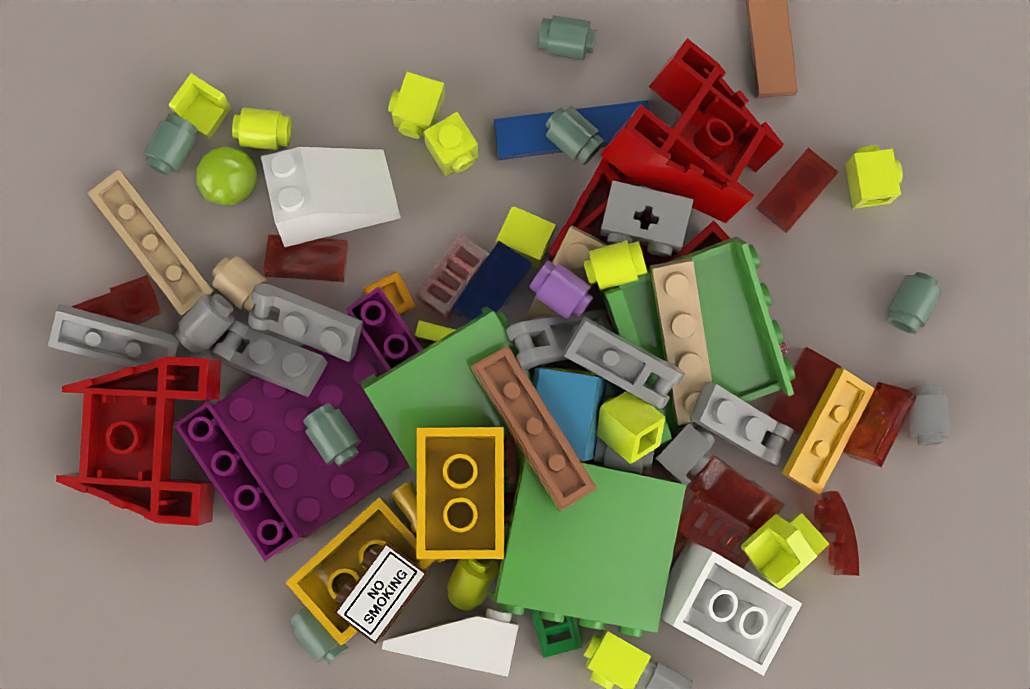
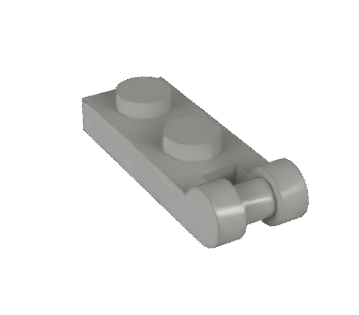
M261 283L254 286L252 301L255 303V307L249 312L248 324L250 327L256 330H271L348 362L356 355L363 321L270 284ZM271 306L279 308L280 313L272 311Z
M604 309L583 312L579 318L574 314H571L568 319H565L563 316L523 321L507 328L506 332L510 343H515L519 352L516 358L520 368L526 370L540 364L569 360L564 356L563 351L584 316L612 331ZM536 337L540 347L535 348L531 338Z
M585 316L563 351L564 356L660 409H664L670 397L667 394L674 384L679 385L685 375L680 368L672 363L663 361ZM651 372L659 375L653 386L645 383Z
M237 320L226 330L227 336L224 341L217 343L211 353L215 359H221L225 365L306 397H309L328 364L326 359L320 354L251 329ZM241 342L248 344L243 354L236 352Z
M710 382L705 383L690 416L692 421L759 461L773 467L779 466L783 457L780 454L785 442L790 441L794 432L792 428L775 421L721 386ZM765 433H768L770 435L766 445L763 446L761 442Z

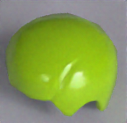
M218 147L210 150L202 157L196 168V187L208 203L227 207L236 205L248 199L257 184V168L253 160L242 150L233 147Z

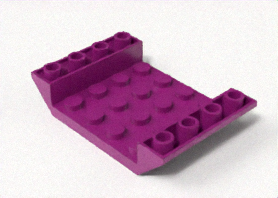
M377 287L346 308L348 316L363 321L356 355L349 362L304 344L301 346V348L322 355L328 362L309 397L255 377L215 405L208 401L173 424L265 562L303 541L410 467L359 383L372 374L376 378L423 350L380 287ZM328 403H331L335 410L340 409L361 440V443L356 447L359 454L340 467L336 462L327 465L305 433L308 428L303 420L312 412Z

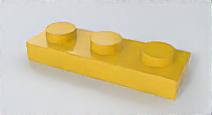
M836 368L781 474L810 492L820 495L875 388L847 370Z

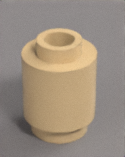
M235 256L232 259L225 257L216 265L212 272V275L215 277L212 286L242 311L247 309L250 312L255 307V303L252 301L254 286L261 283L268 284V280L240 256Z

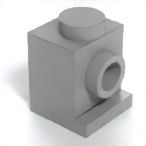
M688 423L653 459L652 463L671 481L687 486L691 480L686 474L690 472L695 476L709 462L711 458L706 455V452L713 446L716 440L702 426L697 425L694 428Z

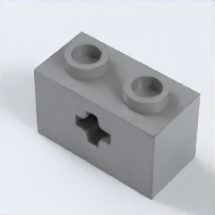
M612 181L600 236L608 237L607 243L609 244L628 240V243L639 241L640 245L648 247V253L661 257H671L672 252L679 254L683 247L694 199ZM643 214L651 215L650 222L654 223L649 225L648 230L640 228L641 224L638 219H641Z

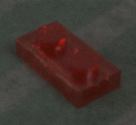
M808 147L756 209L787 233L838 174V171Z
M269 234L263 267L265 277L345 282L349 251L348 240L320 238L284 247L280 235Z
M805 347L793 367L795 379L790 382L794 394L788 396L780 390L767 416L794 430L793 433L801 437L836 368L840 369L842 366Z
M877 382L875 390L843 452L850 458L881 468L917 396L908 389Z

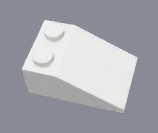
M297 147L261 156L274 221L284 247L401 218L383 149Z
M688 539L669 573L660 619L764 676L802 603L715 552Z
M487 608L486 616L476 614L389 637L383 641L382 650L508 677L519 625L516 622H511V613Z

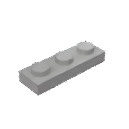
M59 304L55 313L48 347L124 367H135L163 357H175L179 340L176 335Z

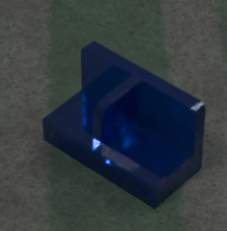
M498 241L453 304V314L459 318L463 315L472 321L483 314L481 309L485 306L497 314L504 305L507 306L510 302V296L532 267V263Z

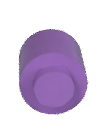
M547 261L529 286L530 289L537 293L535 296L537 299L565 319H568L572 313L579 318L593 299L587 293L591 285L560 263L555 266L550 261Z

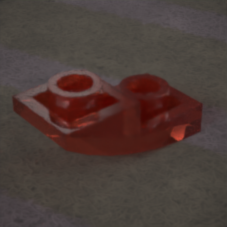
M148 275L109 288L110 293L72 306L76 309L135 325H140L162 313Z
M711 456L709 462L690 486L693 492L752 533H755L775 514L778 515L785 505L754 480H748L718 456Z
M838 491L821 493V500L817 499L815 502L814 521L815 524H820L819 533L835 534V542H830L828 550L829 565L834 566V575L859 576L858 545L850 514Z

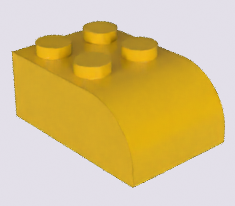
M379 497L285 583L341 646L358 631L334 613L340 605L335 598L350 579L355 583L359 580L366 570L361 566V563L374 545L377 544L382 548L386 542H390L425 569H428L437 560L416 559L417 535L411 532L406 522L384 498Z

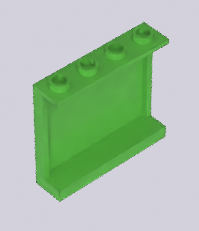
M736 236L671 260L675 261L685 258L693 260L712 383L721 386L746 403L782 390L788 396L793 395L794 391L790 381L795 379V373L788 357H783L779 344L784 342V338L777 321H771L767 307L772 305V299L766 284L759 282L756 269L760 268V260L752 244L748 245L747 242ZM650 268L647 269L648 273L638 276L639 280L602 290L601 294L615 334L665 361ZM651 372L645 383L653 386L659 375ZM670 391L667 394L670 399L664 409L654 406L656 410L666 417L661 443L672 440L671 430L687 425L678 426L675 422Z
M485 306L481 309L482 315L376 378L372 374L359 383L416 477L417 428L504 427L505 493L517 486L520 467L515 466L518 452L521 449L473 374L471 366L506 345L509 346L515 357L519 352L517 348L515 349L513 343H510L506 330L511 325L501 311L495 314L492 309ZM529 369L524 370L533 385V378L528 371Z
M519 450L515 467H520V473L504 546V559L501 561L495 592L490 591L489 598L496 603H500L499 610L507 613L523 615L524 609L528 608L540 611L539 618L563 623L564 617L570 616L580 618V626L603 630L604 624L607 623L619 626V633L634 637H643L644 631L658 633L686 485L582 463L597 489L559 512L526 457Z

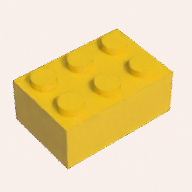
M504 427L417 428L416 559H504Z

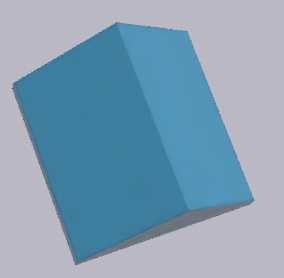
M535 367L533 386L579 460L594 459L598 440L596 434L599 410L605 400L608 380L599 376Z

